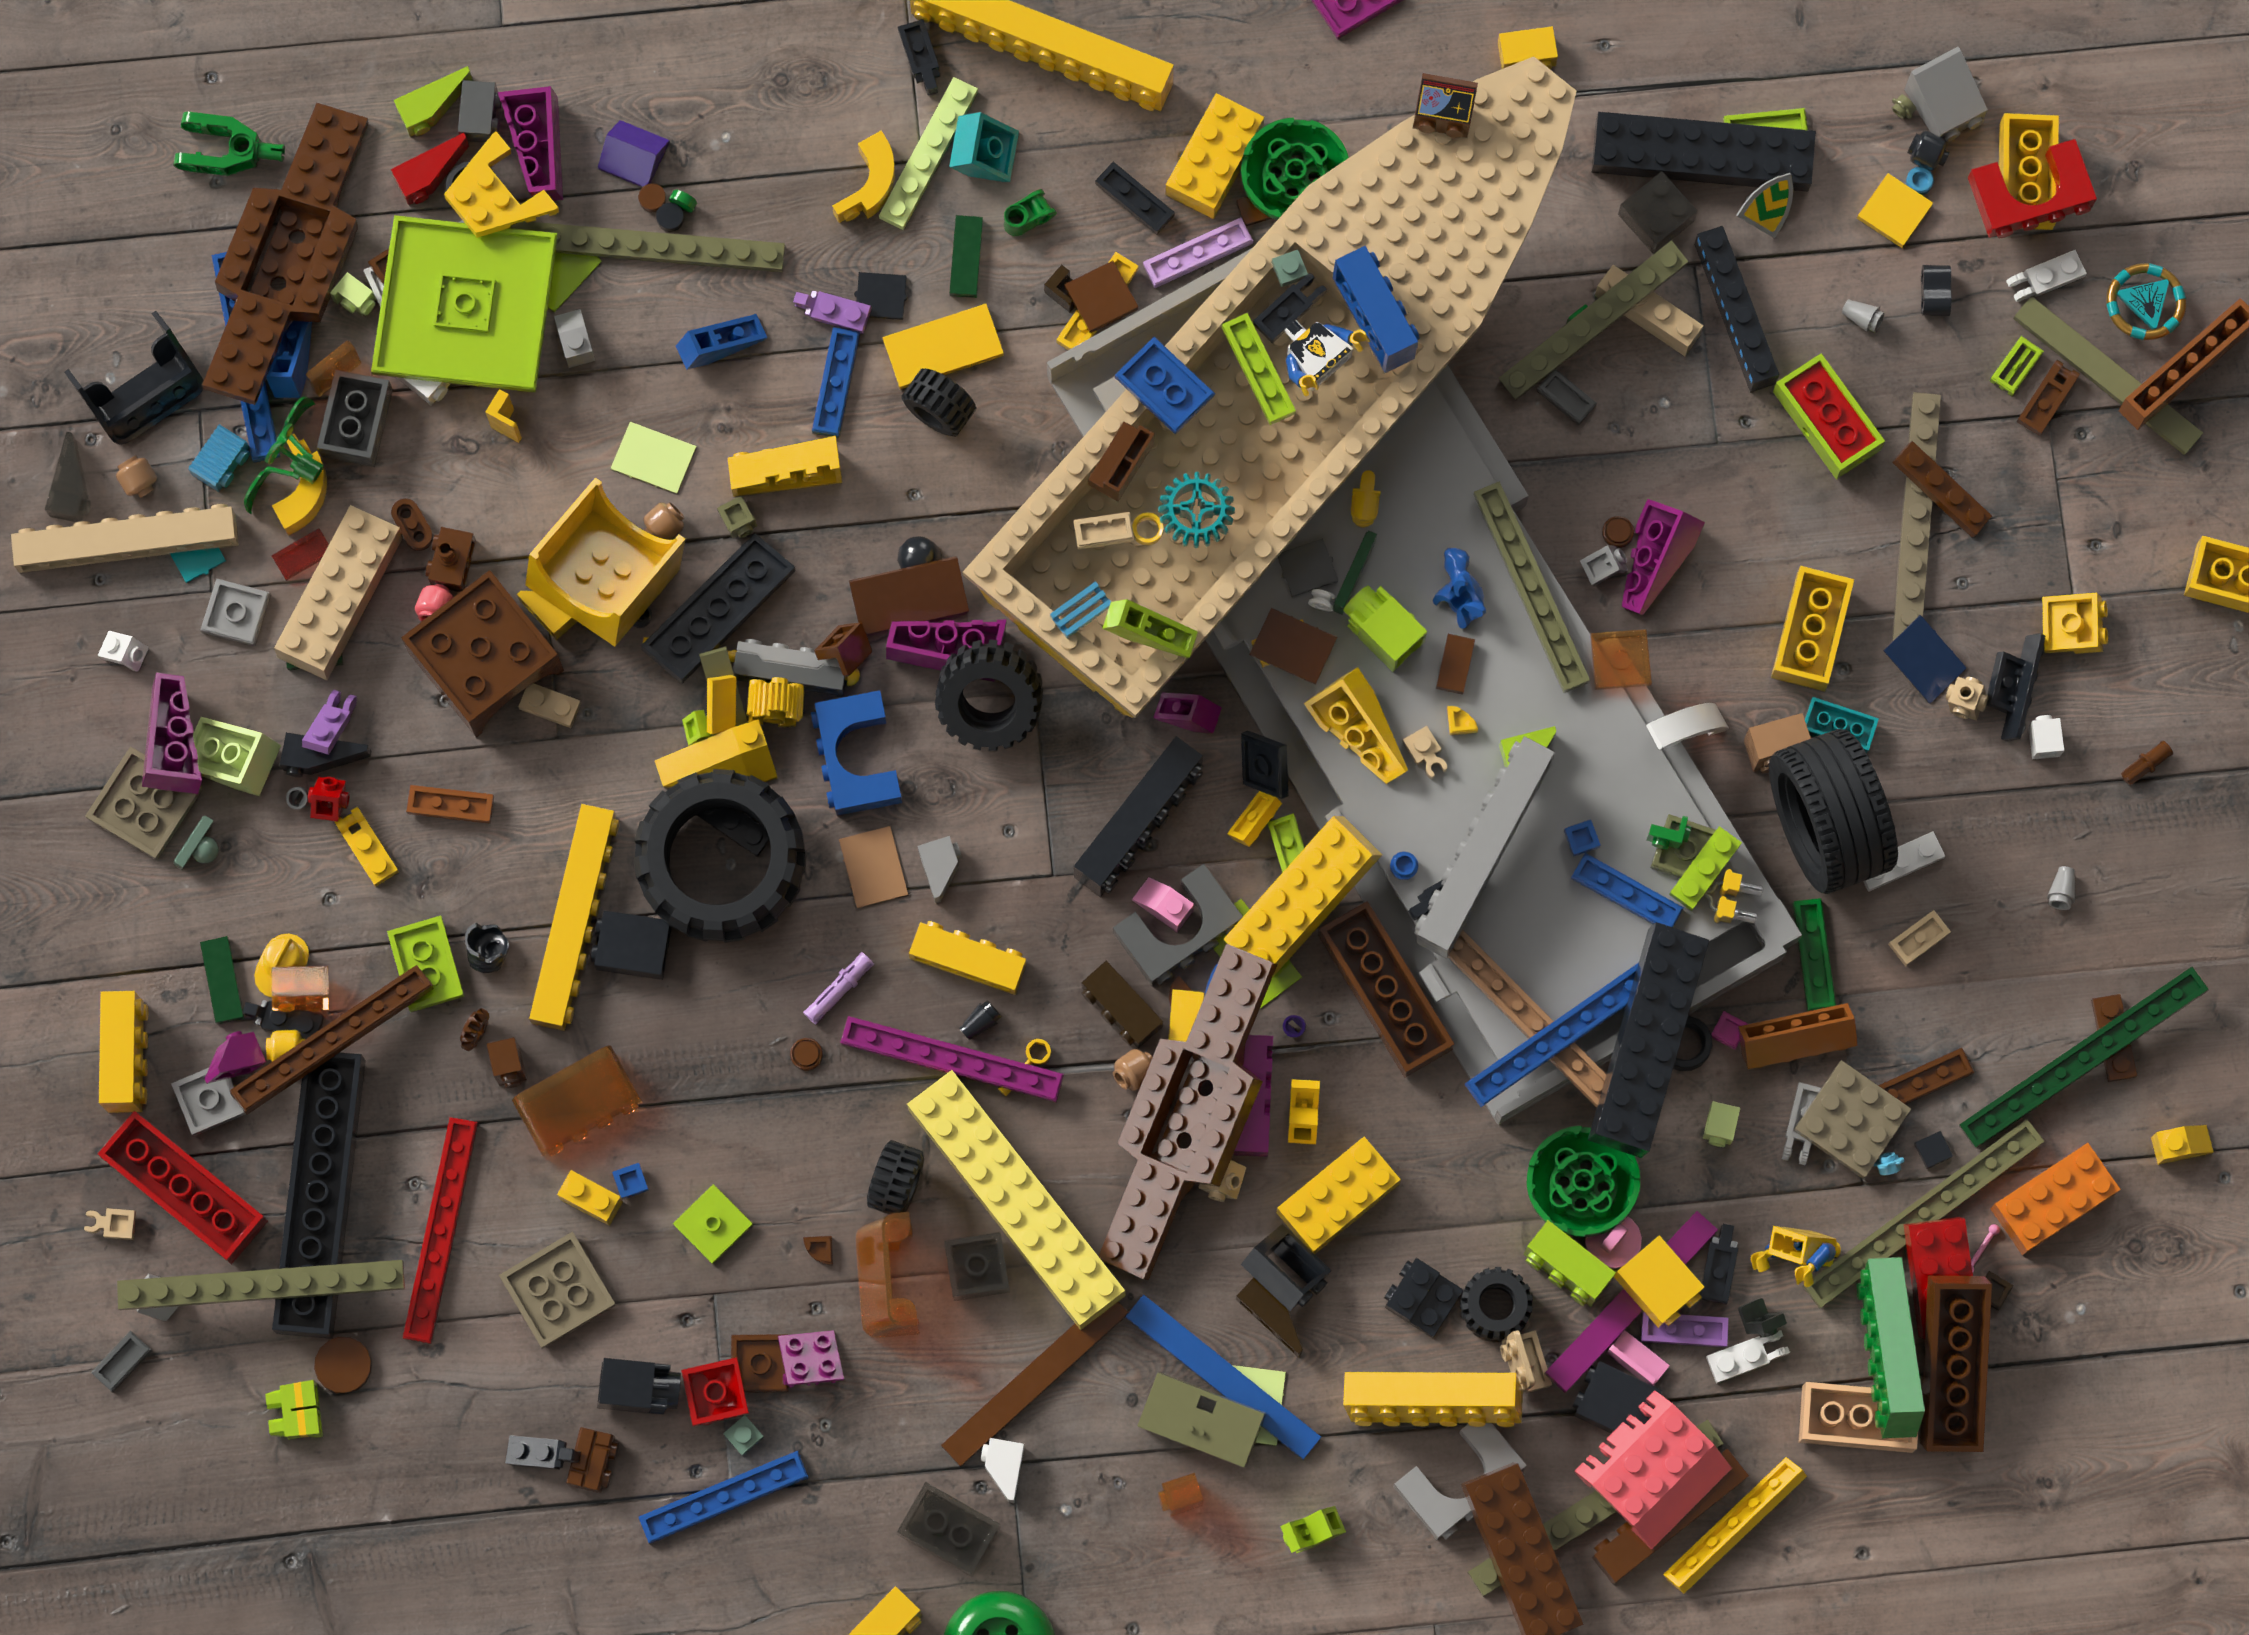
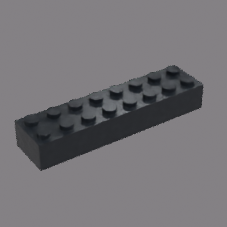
M1598 112L1595 124L1591 173L1760 187L1777 176L1791 173L1793 191L1808 192L1812 184L1816 131Z
M1655 922L1648 929L1588 1137L1589 1141L1639 1158L1644 1157L1650 1152L1709 944L1708 939Z

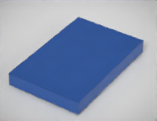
M1155 337L1115 374V379L1175 435L1215 396V393Z

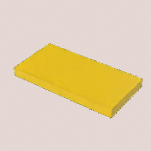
M987 304L882 337L900 390L907 388L922 368L947 375L1004 356Z

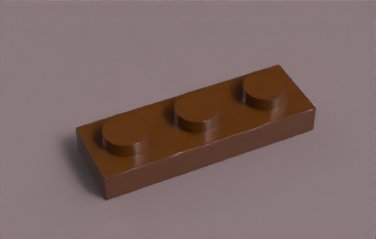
M2120 994L2093 998L2091 1000L2097 1031L2124 1013ZM2131 1044L2104 1062L2108 1082L2137 1077Z

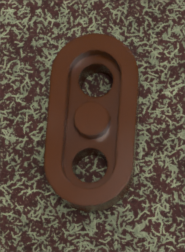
M406 498L395 502L391 515L395 524L400 527L401 534L407 545L415 551H423L429 548L433 542V533L417 504L413 500ZM410 511L411 516L405 519L401 517L402 513ZM423 534L424 539L422 541H415L416 535Z

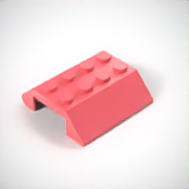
M1653 1391L1646 1398L1651 1407L1644 1402L1638 1406L1641 1413L1650 1418L1645 1424L1636 1417L1629 1415L1626 1421L1631 1427L1622 1422L1606 1439L1612 1448L1604 1442L1599 1446L1601 1453L1609 1458L1605 1464H1602L1597 1458L1590 1455L1586 1461L1593 1469L1582 1463L1574 1471L1589 1488L1593 1487L1632 1526L1631 1530L1651 1550L1732 1469L1716 1446L1673 1403L1656 1391Z

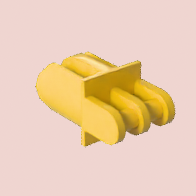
M1370 470L1362 473L1360 489L1353 488L1351 516L1353 522L1361 528L1372 525L1377 518L1381 491L1374 490L1375 474Z

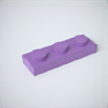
M1643 1312L1641 1342L1727 1347L1729 1318L1681 1315L1670 1326L1664 1323L1658 1328Z

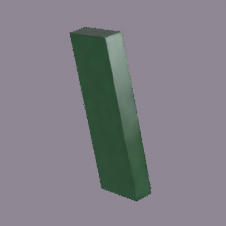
M956 215L950 296L977 298L983 217Z
M1369 530L1368 532L1366 531L1334 602V612L1343 615V609L1349 602L1377 538L1376 533Z
M225 936L200 942L215 1023L222 1024L245 1019L229 937Z

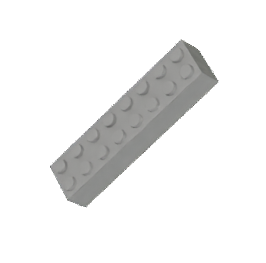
M1525 736L1521 743L1517 741L1514 743L1508 755V762L1510 764L1508 767H1501L1495 779L1494 786L1497 788L1494 792L1489 790L1482 803L1481 811H1483L1481 817L1477 815L1474 817L1468 829L1469 840L1467 842L1465 840L1461 841L1455 853L1456 857L1454 860L1457 861L1454 866L1449 864L1442 877L1443 881L1441 884L1444 885L1442 890L1436 889L1428 903V909L1430 910L1428 916L1422 914L1415 927L1416 931L1414 934L1417 935V944L1445 959L1448 958L1553 763L1554 751Z

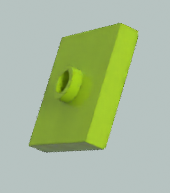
M714 1184L673 1223L712 1265L753 1226L750 1220Z

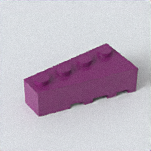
M551 86L498 92L530 195L533 197L545 190L553 201L563 200L558 96Z
M999 619L997 622H983V620H971V622L945 620L944 623H929L928 621L892 622L886 644V659L941 671L951 654L957 655L958 649L964 645H968L971 648L974 641L982 640L983 644H989V640H998L997 644L1003 646L1007 619ZM981 678L987 681H995V679L992 678Z
M156 673L152 686L142 787L198 794L202 778L198 767V755L194 744V731L190 720V708L184 676Z
M1249 1035L1245 1044L1243 1066L1262 1080L1263 1083L1234 1151L1235 1156L1268 1157L1274 1036Z

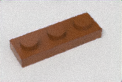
M410 785L406 812L409 815L491 824L494 795Z

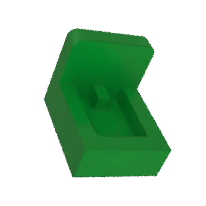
M1682 816L1678 831L1651 824L1646 841L1652 842V846L1660 849H1668V847L1679 849L1682 841L1688 842L1691 826L1687 825L1688 817Z

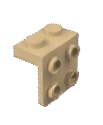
M1517 1330L1502 1340V1345L1500 1346L1502 1358L1505 1362L1508 1361L1511 1371L1509 1373L1517 1374L1523 1394L1552 1386L1551 1379L1544 1374L1548 1369L1536 1330L1520 1334Z

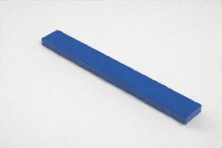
M227 252L211 255L216 277ZM219 292L226 326L235 301ZM264 382L256 405L241 401L253 463L265 461L269 449L277 441L266 382Z
M1638 963L1466 1082L1464 1085L1479 1106L1483 1107L1626 1007Z
M1144 1294L1126 1315L1130 1322L1221 1395L1266 1412L1262 1427L1302 1460L1305 1459L1321 1439L1320 1435Z

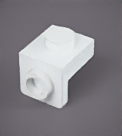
M108 631L98 656L106 661L125 665L131 670L138 672L148 651V646L132 636Z

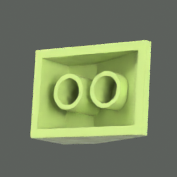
M200 717L193 733L195 748L197 749L198 767L201 776L236 790L260 796L281 745L263 733Z

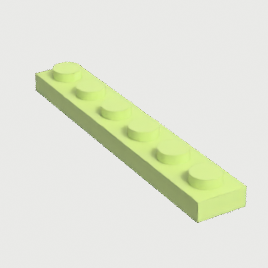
M953 77L881 210L879 219L902 230L905 229L955 136L958 116L967 114L978 93V88Z

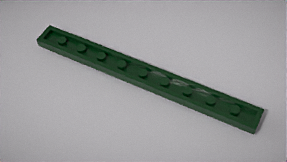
M2190 967L1959 1124V1127L1974 1148H1978L2208 992V987L2195 969Z

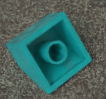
M982 112L958 116L949 167L969 177L1010 182L1019 130Z

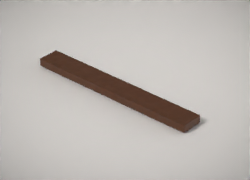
M415 965L232 1088L230 1094L246 1115H248L434 989L433 984L421 969Z
M1117 1302L1082 1330L1076 1324L1072 1325L950 1436L941 1447L960 1467L963 1466L984 1444L990 1441V1438L997 1435L1121 1322L1129 1312Z

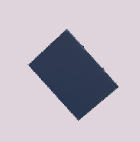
M1921 615L1883 650L1929 704L1966 669L1965 665L1953 653V650L1945 644Z

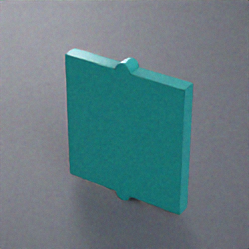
M219 547L170 553L186 583L202 574L208 575L209 570L226 562Z

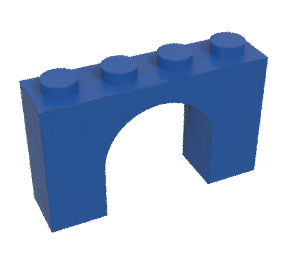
M880 690L815 703L816 712H811L814 729H820L821 738L816 739L819 755L825 754L826 765H822L821 768L824 782L830 781L832 790L826 792L829 809L835 808L836 815L838 816L902 803L896 770L868 776H858L846 771L837 759L838 746L848 733L860 728L886 724Z

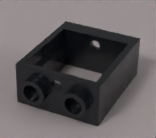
M1283 1224L1256 1245L1241 1263V1266L1289 1311L1298 1304L1301 1307L1305 1306L1314 1294H1319L1328 1284L1325 1278L1332 1271ZM1272 1252L1277 1254L1307 1285L1301 1289L1268 1256Z

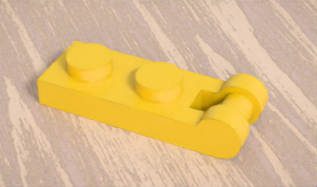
M358 806L352 809L351 814L342 819L340 817L338 822L334 821L375 887L399 873ZM358 822L361 829L351 834L348 828Z

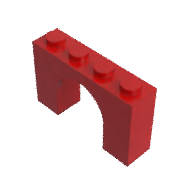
M2076 139L2049 146L2045 156L2055 181L2056 191L2055 195L2043 204L2027 205L2017 201L2006 187L1998 162L1971 169L1968 181L1989 238L1994 236L2005 238L2018 229L2023 228L2024 231H2028L2038 227L2039 223L2045 221L2055 223L2063 220L2066 215L2072 213L2083 215L2091 211L2097 197Z

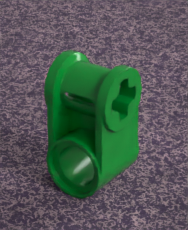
M1043 189L1030 193L1024 199L1006 208L1004 212V229L1009 235L1020 236L1036 226L1050 221L1057 214L1056 210L1051 208L1044 198L1045 193ZM1018 216L1023 221L1019 224H1013L1009 219Z

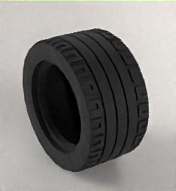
M1837 729L1774 752L1769 761V776L1774 802L1790 848L1811 885L1818 892L1829 894L1892 871L1898 861V842L1894 822L1877 773L1856 737L1848 730Z

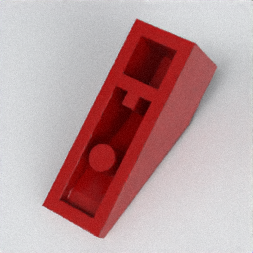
M464 133L391 169L393 177L408 205L424 202L437 189L469 147Z

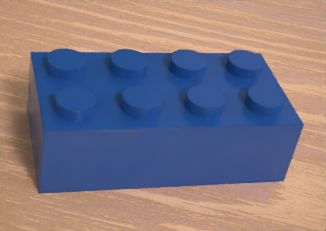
M1363 246L1335 260L1333 280L1358 326L1369 337L1370 342L1368 344L1384 373H1387L1415 359L1420 337L1413 324L1409 325L1404 317L1406 310L1400 300L1396 301L1391 293L1393 287L1387 276L1382 277L1378 269L1380 263L1374 252L1369 253L1367 247Z

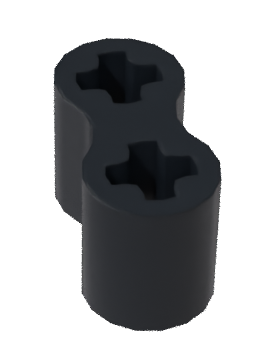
M1922 265V316H1950L1952 301L1951 266Z

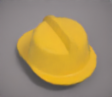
M288 933L278 935L268 943L254 974L255 984L260 992L272 998L284 997L292 992L309 959V950L305 941L297 935Z

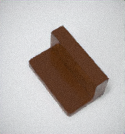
M859 622L838 625L814 652L818 660L837 658L842 674L845 677L850 676L872 653V648L863 624Z

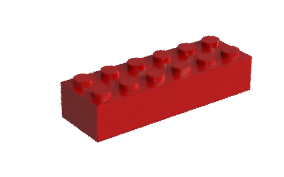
M136 1111L128 1117L97 1154L231 1265L268 1222L262 1214Z

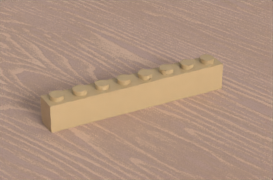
M216 504L211 506V509L206 510L193 507L184 509L182 513L173 514L171 511H161L156 513V516L150 517L137 514L129 516V519L126 520L105 518L101 520V523L95 524L81 521L74 523V526L71 527L50 525L46 527V530L35 531L33 528H25L19 530V533L11 534L14 567L19 573L166 555L175 552L238 546L236 514L232 506Z

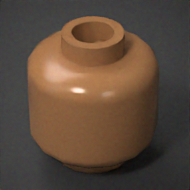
M135 455L117 466L119 471L116 473V479L128 496L138 494L142 498L154 490L152 485L157 481V475L146 458L138 459Z
M671 502L668 504L658 503L644 516L643 521L647 527L644 531L662 539L672 540L684 528L682 520L685 517Z
M1132 1049L1116 1060L1113 1076L1118 1085L1125 1090L1136 1091L1140 1089L1153 1057L1148 1052L1143 1053L1141 1050Z

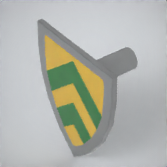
M1791 173L1777 176L1762 184L1746 197L1745 203L1736 216L1775 238L1782 228L1792 204L1793 183Z

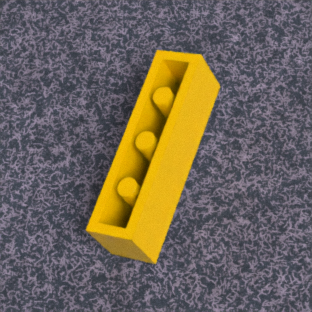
M928 921L927 924L920 922L909 952L910 959L1016 995L1027 964L1021 952L1013 949H1007L1005 952L996 949V944L981 939L979 943L970 940V935L964 932L954 930V933L944 931V927L938 923Z

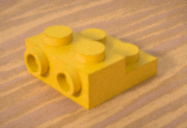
M2098 593L2042 597L2043 634L2046 636L2044 641L2045 653L2073 651L2075 654L2103 652V644H2108L2107 628H2103L2102 618L2108 616L2107 602L2102 601V597Z

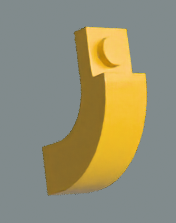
M882 130L858 143L859 153L869 168V177L859 191L832 205L833 214L839 223L844 220L848 222L855 219L862 210L869 219L885 205L893 190L895 182L894 157L890 144Z
M295 433L292 434L294 438L298 441ZM288 439L287 444L294 455L298 453L303 455ZM302 439L298 441L302 445V447L308 453L311 454V451L308 445L306 444L305 440ZM317 451L311 454L313 459L323 464ZM325 467L313 484L301 477L296 490L290 496L272 505L288 536L309 524L321 509L327 492Z

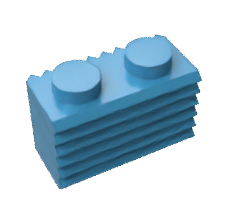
M219 424L195 457V460L192 461L188 470L193 477L219 492L222 487L226 488L230 485L234 478L232 472L237 465L242 466L247 461L250 455L248 451L250 447L247 441Z

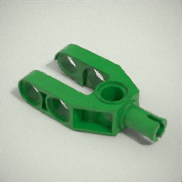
M184 112L181 120V128L192 133L231 137L229 153L222 157L206 156L201 152H196V154L176 153L173 166L183 171L230 176L257 167V161L260 159L283 162L285 157L282 154L285 155V145L262 142L255 131L230 116ZM241 145H249V148L246 151H237Z

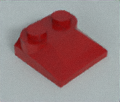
M737 1357L681 1370L692 1425L694 1427L710 1425L717 1421L749 1414Z

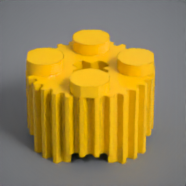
M779 677L772 678L770 683L757 679L750 680L747 703L748 722L759 719L760 725H763L764 721L778 724V727H795L796 722H799L803 717L804 685L797 683L788 684V679Z

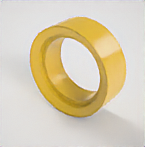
M1146 512L1134 519L1132 528L1134 539L1138 543L1153 545L1161 539L1163 523H1160V518L1156 514ZM1144 520H1151L1157 524L1159 531L1155 537L1145 539L1137 532L1138 524Z

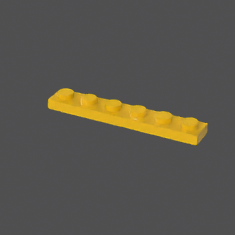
M1785 1457L1663 1574L1665 1578L1683 1594L1686 1593L1807 1477L1805 1472Z

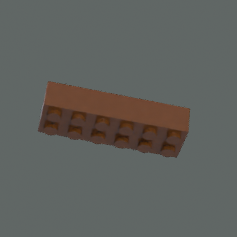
M1368 901L1319 928L1318 936L1404 1078L1453 1050L1454 1042Z
M1928 1276L1922 1388L1925 1412L1920 1429V1444L1927 1452H1984L1992 1283L1985 1276Z
M1512 1462L1462 1483L1461 1487L1521 1635H1560L1584 1625L1519 1464Z

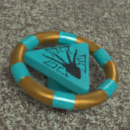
M2141 263L2127 267L2113 278L2107 291L2106 306L2111 320L2123 333L2136 339L2155 340L2170 334L2180 325L2185 314L2186 296L2183 286L2174 274L2162 266ZM2146 273L2164 279L2119 290L2131 276ZM2169 284L2175 297L2176 309L2173 316L2162 327L2156 329ZM2117 296L2152 330H2145L2128 324L2120 315L2116 301Z

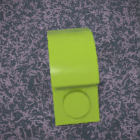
M1335 1506L1321 1509L1305 1518L1280 1526L1284 1542L1290 1548L1291 1553L1303 1552L1346 1533Z

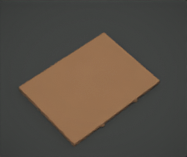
M890 826L839 839L844 857L843 862H845L851 884L850 888H852L857 908L908 895Z

